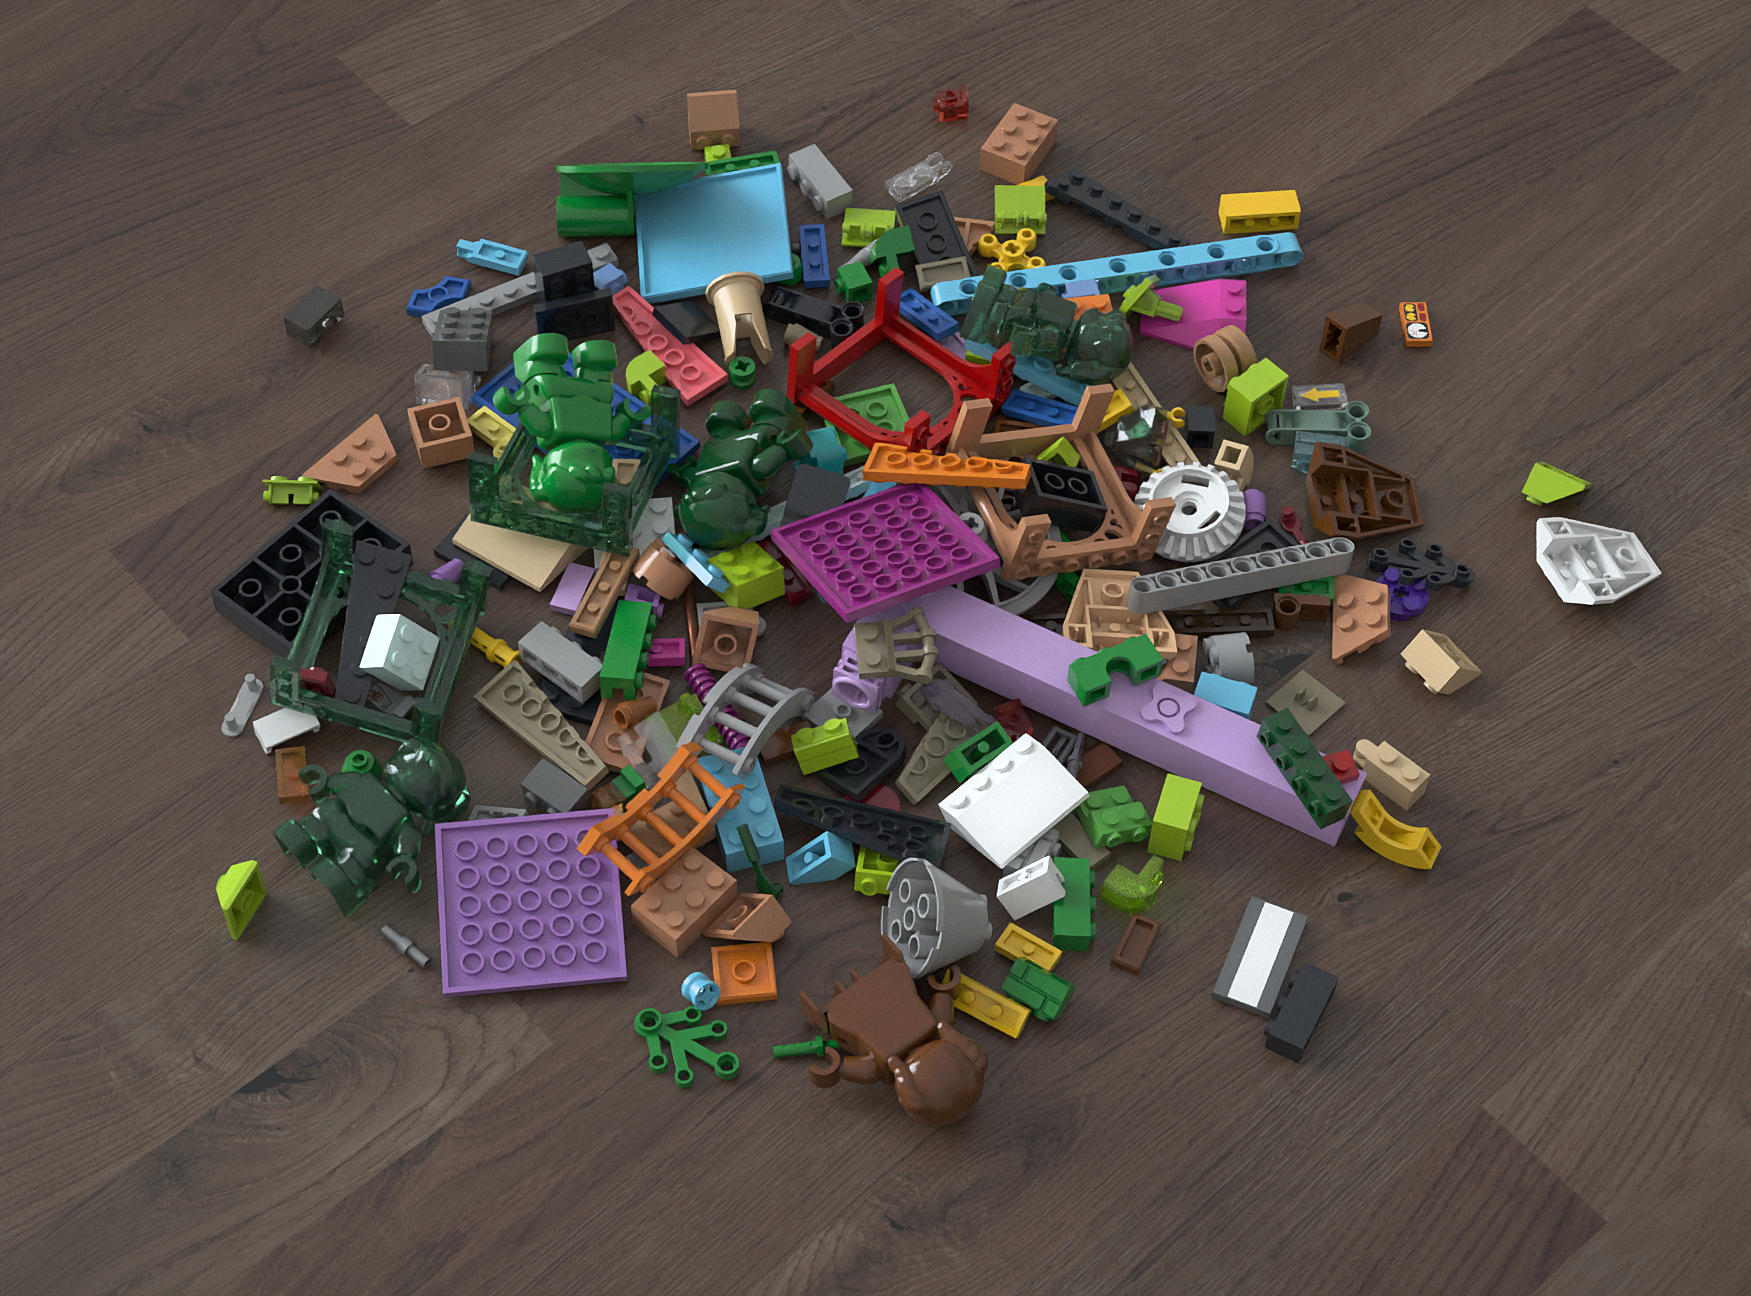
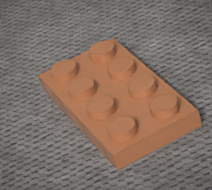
M644 672V685L642 689H638L636 700L648 696L653 697L657 703V711L631 730L621 729L613 717V711L619 703L632 701L624 699L623 689L615 688L613 698H602L585 742L608 770L620 774V770L630 765L637 772L667 694L670 680Z

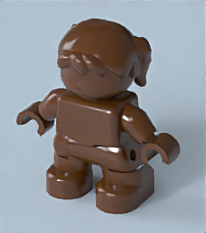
M884 933L881 935L883 960L878 968L864 977H861L854 968L851 969L850 977L853 984L847 989L838 979L835 980L834 995L829 1002L820 1008L814 1004L803 990L799 992L802 1014L816 1030H821L831 1035L833 1040L846 1051L858 1055L846 1056L844 1060H840L838 1052L826 1046V1063L831 1064V1066L826 1069H820L815 1065L808 1066L809 1079L812 1084L819 1088H830L840 1081L841 1076H843L844 1081L862 1085H870L878 1081L885 1085L895 1083V1091L899 1097V1102L905 1107L906 1113L914 1121L928 1127L952 1124L967 1115L980 1100L984 1088V1076L988 1068L987 1053L974 1040L952 1028L954 1022V1001L960 996L962 991L961 971L957 965H952L949 970L951 982L947 984H939L935 981L934 976L928 975V988L931 999L927 1007L917 993L902 952Z

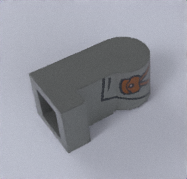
M377 683L369 693L365 708L371 714L404 734L420 717L417 699L409 695L404 697L397 692H393L382 683Z

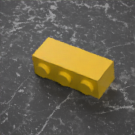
M1295 190L1221 195L1219 217L1224 234L1298 229L1301 214Z

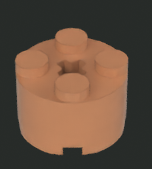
M656 537L654 541H651L632 568L633 573L639 579L642 575L646 577L648 581L646 585L669 600H672L674 597L675 601H678L696 576L660 537Z

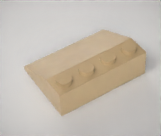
M503 475L485 491L453 537L452 543L541 592L567 568L569 562L575 561L590 547L591 522L575 514L560 512L548 503L537 502L532 497L529 488Z

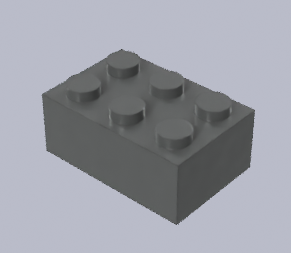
M455 307L440 310L432 340L434 370L487 371L494 340L493 311H486L484 308L460 310Z

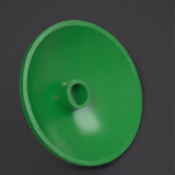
M708 162L557 165L556 172H559L560 196H557L558 237L635 236V195L659 193L675 188L687 182L702 170L709 169Z

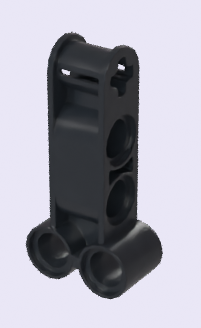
M776 286L772 289V296L768 302L762 305L763 313L767 318L785 325L789 323L795 325L798 323L818 336L829 339L832 349L864 326V307L856 301H849L841 307L781 286Z

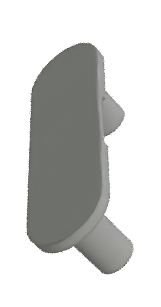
M247 674L245 676L246 682L242 685L230 712L224 717L225 720L221 729L227 737H236L242 733L264 690L263 683L255 679L254 674Z

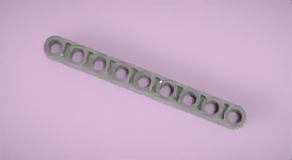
M1339 537L1139 576L1131 580L1127 608L1136 614H1147L1345 574L1350 569L1355 546L1352 541Z

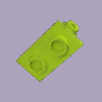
M273 476L271 480L262 481L266 488L269 489V491H264L263 500L264 502H269L270 505H289L290 495H294V505H312L320 498L319 492H315V490L322 491L318 481L311 477L287 480L286 477Z

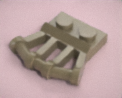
M917 606L907 614L893 620L883 618V621L854 623L853 630L859 679L900 677L924 684L932 682V669L935 659L939 656L938 648L934 644L937 637L936 631L930 627L924 617L926 613L921 606ZM913 623L919 629V632L893 634V632ZM923 643V648L918 650L895 651L894 645ZM923 661L919 669L896 664Z

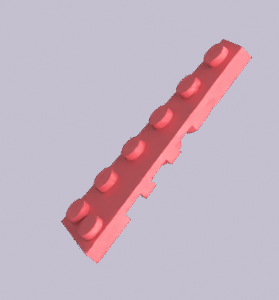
M630 286L612 295L614 312L645 352L650 350L665 365L666 380L686 406H690L728 381V374L694 343L683 345L652 315L654 307Z

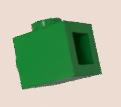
M861 261L837 268V279L834 280L835 288L838 294H842L846 303L849 301L863 303L872 300L873 282Z

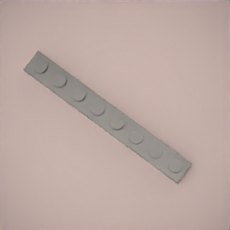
M607 243L587 250L593 263V273L608 263L615 267L619 266L617 256ZM534 272L422 316V322L433 338L440 310L449 307H455L460 310L484 308L486 311H493V316L535 300L537 299Z

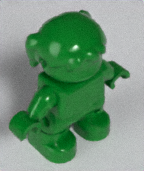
M557 333L535 335L513 353L515 376L522 382L520 389L513 394L515 399L511 396L509 389L501 387L495 392L493 402L497 410L503 414L513 415L518 412L517 418L530 434L537 437L538 446L543 450H550L544 460L540 455L532 456L533 466L529 478V490L534 500L548 503L551 507L563 513L588 515L607 505L617 484L611 456L603 446H612L620 443L629 429L636 428L649 418L651 406L645 405L634 413L629 407L631 401L626 397L616 406L615 415L612 416L611 403L614 395L612 371L618 365L617 347L613 342L593 340L577 346L572 351L575 376L571 377L566 375L563 367L569 359L567 337Z

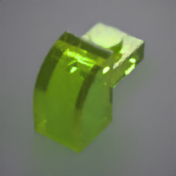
M1153 855L1139 875L1117 864L1102 884L1100 900L1125 913H1139L1148 910L1156 903L1158 888L1165 875L1162 873L1164 860Z

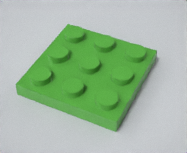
M894 383L834 397L870 423L884 429L904 432V425L909 420ZM823 418L826 427H834L839 445L844 446L846 449L847 461L843 462V467L868 460L871 453L869 449Z

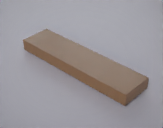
M617 542L612 543L569 624V631L596 639L640 556L638 548Z

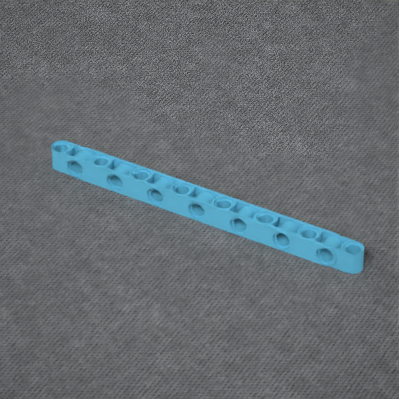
M1294 233L1259 235L968 277L937 283L930 289V295L933 304L949 316L973 314L971 301L1020 291L1022 292L1025 306L1035 305L1040 295H1048L1057 300L1060 299V295L1064 294L1065 283L1095 279L1100 295L1125 292L1132 285L1137 287L1146 277L1156 275L1160 279L1155 286L1159 287L1290 267L1302 261L1303 252Z

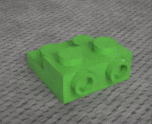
M1125 786L1088 792L1090 796L1075 808L1095 848L1114 847L1120 843L1142 841L1148 836L1152 827V822L1141 801L1134 803Z

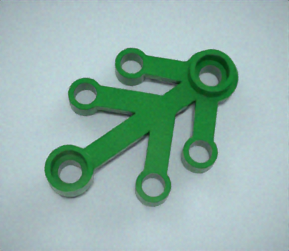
M688 1006L685 1010L661 1014L653 1008L643 1009L636 1016L634 1027L641 1037L647 1038L650 1052L649 1068L655 1074L664 1073L668 1067L667 1057L661 1053L659 1037L670 1043L676 1068L675 1083L679 1088L686 1089L693 1084L694 1078L692 1070L688 1068L685 1052L714 1067L716 1075L721 1079L729 1080L736 1077L739 1073V1059L734 1053L723 1052L718 1055L695 1042L696 1040L711 1038L717 1042L723 1041L727 1037L726 1023L721 1020H715L709 1025L696 1027L702 1021L701 1010L695 1006ZM689 1014H696L697 1018L689 1019L687 1016ZM652 1022L655 1026L645 1027V1024ZM685 1023L687 1026L695 1028L675 1031L668 1026ZM715 1028H721L723 1029V1032L716 1034L713 1032V1030ZM656 1060L664 1062L661 1066L653 1064ZM724 1066H730L733 1068L730 1071L722 1070ZM681 1075H687L689 1076V1079L686 1081H681L679 1077Z

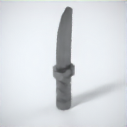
M1079 731L1073 754L1067 760V771L1075 779L1078 770L1082 767L1080 759L1084 748L1085 733Z

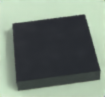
M693 301L654 307L653 317L683 345L721 338L719 325Z

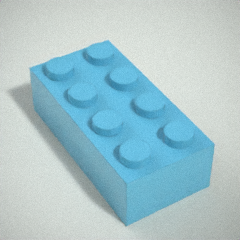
M745 747L731 751L741 755ZM714 755L698 758V763L727 789L740 783L745 786V789L740 794L742 797L740 803L732 811L727 810L714 825L727 873L753 867L752 863L748 860L736 827L746 823L759 852L761 865L784 860V840L758 758L756 757L754 770L750 775L747 774L744 780L732 773L735 765ZM700 781L706 805L710 812L721 798Z

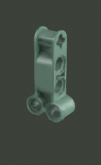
M1352 401L1347 404L1345 410H1271L1264 416L1265 422L1268 425L1266 441L1273 445L1314 446L1318 441L1342 445L1364 455L1367 452L1371 435V428L1367 424L1369 408L1361 401Z

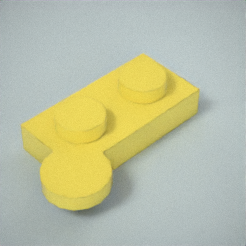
M483 406L467 419L470 430L494 447L493 456L497 462L508 463L515 456L513 447L523 440L522 432L489 408Z

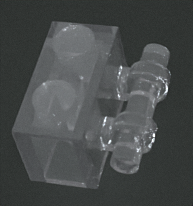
M423 364L414 375L416 404L425 405L460 397L464 410H467L472 404L471 396L475 394V386L480 385L481 378L478 375H474V371L434 370V365Z
M659 712L634 726L635 731L640 737L638 740L632 742L627 733L617 738L622 747V754L625 758H629L636 772L645 781L647 788L657 783L652 773L658 769L661 771L678 750L676 747L677 741ZM646 747L653 758V761L648 764L644 762L638 752Z

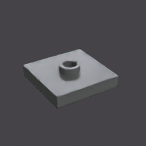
M831 688L812 705L809 712L803 713V720H807L809 725L815 728L824 725L830 719L840 720L847 718L855 738L860 733L872 728L882 719L883 711L877 707V712L874 715L863 709L853 707L843 700L834 697Z

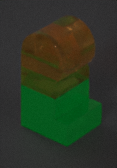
M628 765L620 770V776L606 784V786L595 790L590 795L588 804L593 810L608 809L616 805L624 812L627 810L626 805L644 788L646 789L645 781Z

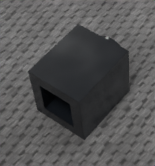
M1188 406L1185 420L1186 443L1190 448H1212L1215 435L1214 407Z

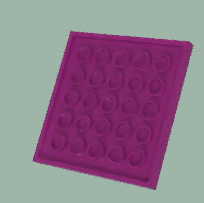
M920 483L901 484L770 530L772 541L846 623L860 620L865 616L884 611L887 608L904 602H909L914 598L936 592L939 589L956 583H961L966 579L985 574L1000 567V557L926 484Z

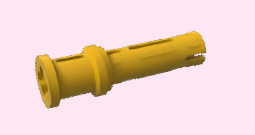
M455 615L450 620L448 629L486 653V657L490 662H497L505 668L515 659L521 666L523 665L524 661L520 659L519 651H514L508 647L507 642L503 639L492 638L460 615Z

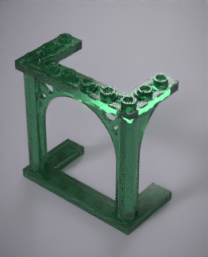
M654 384L651 390V425L641 423L636 428L629 429L620 443L615 444L644 451L645 454L628 487L605 482L602 488V509L587 513H563L547 509L528 497L522 488L520 477L537 444V437L530 434L520 421L499 461L498 457L471 452L467 458L471 521L629 557L633 549V533L670 457L677 458L680 452L681 390ZM519 500V501H522L523 503H522V504H518V503H514V502H511V501ZM595 519H602V522L593 521V520H595Z
M326 518L322 527L320 573L288 659L273 655L270 663V703L437 752L441 742L443 721L480 615H485L493 567L487 566L484 562L478 560L470 561L465 559L461 568L460 585L448 579L440 580L430 577L421 571L413 572L408 570L402 589L403 593H401L400 598L413 603L425 612L434 624L440 638L439 654L424 698L416 697L412 721L303 690L302 668L309 669L313 667L331 620L343 607L348 605L350 587L346 580L348 577H352L355 554H353L354 526L349 525L343 520ZM341 590L347 595L345 598H337L341 594ZM422 598H423V599L430 600V601H432V602H431V603H426V602H424V601L422 600ZM440 604L454 608L451 613L444 616L437 615L434 612V609ZM442 623H449L450 629L443 628Z

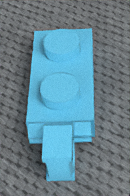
M460 239L456 246L457 256L470 263L520 276L529 259L528 252L525 250L484 239L474 243Z

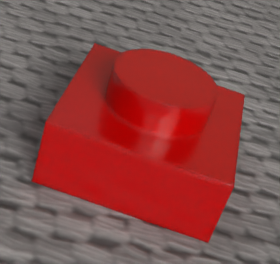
M1349 750L1322 756L1341 784L1358 780L1360 773Z

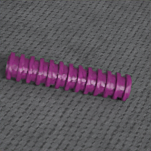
M700 663L691 666L685 672L684 679L696 695L698 701L701 702L702 707L705 708L707 704L703 703V700L716 685V681L706 665ZM731 704L727 705L722 711L741 720ZM718 722L714 724L719 733L722 734V738L726 741L730 750L746 747L751 737Z

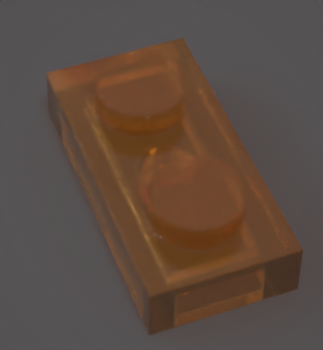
M305 746L276 749L278 798L280 804L310 800Z

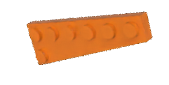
M875 443L862 473L863 481H874L876 483L900 482L901 484L920 483L930 486L940 484L954 485L956 487L980 486L982 488L1000 487L1017 490L1026 489L1031 476V464L975 456L964 460L954 453L936 456L932 455V450L922 449L920 453L908 452L905 446Z

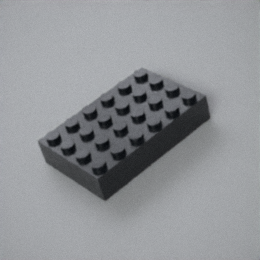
M329 489L210 590L215 610L293 668H296L345 625L357 540L412 555L411 547L407 541L335 491Z

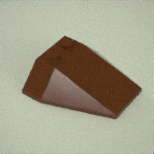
M1318 441L1315 443L1306 478V486L1313 525L1316 529L1331 537L1359 540L1419 528L1424 525L1415 478L1342 445Z

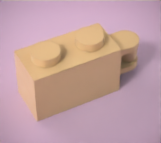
M1365 739L1357 742L1353 759L1367 773L1365 780L1407 811L1425 793L1430 774L1385 741L1378 747Z

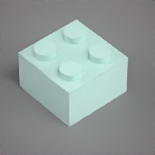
M401 614L377 615L359 668L400 691L423 690L440 638Z

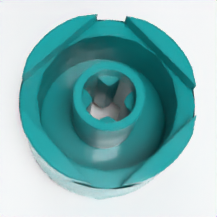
M830 426L806 432L813 443V448L805 457L794 463L795 470H797L799 464H807L843 475V462L847 461V452L844 446L839 445L834 427Z

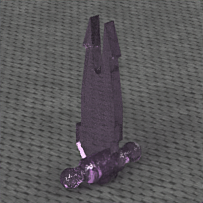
M947 679L932 680L931 683H923L920 687V693L925 699L938 706L940 712L958 723L981 732L985 728L975 721L976 717L991 725L996 722L991 714H985L969 698L954 689L956 685Z

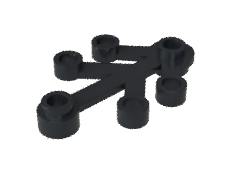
M1409 538L1401 539L1398 550L1412 560L1389 556L1387 550L1375 548L1369 553L1366 563L1367 567L1375 572H1385L1389 565L1403 568L1400 570L1397 580L1400 584L1411 586L1414 582L1427 578L1425 587L1432 591H1439L1441 587L1450 584L1457 588H1467L1475 578V574L1469 566L1454 564L1442 555L1444 551L1442 546L1435 543L1429 544L1424 556L1416 550V542ZM1430 560L1436 561V562H1437L1438 564H1440L1441 566L1434 564V563H1433L1432 561H1430Z

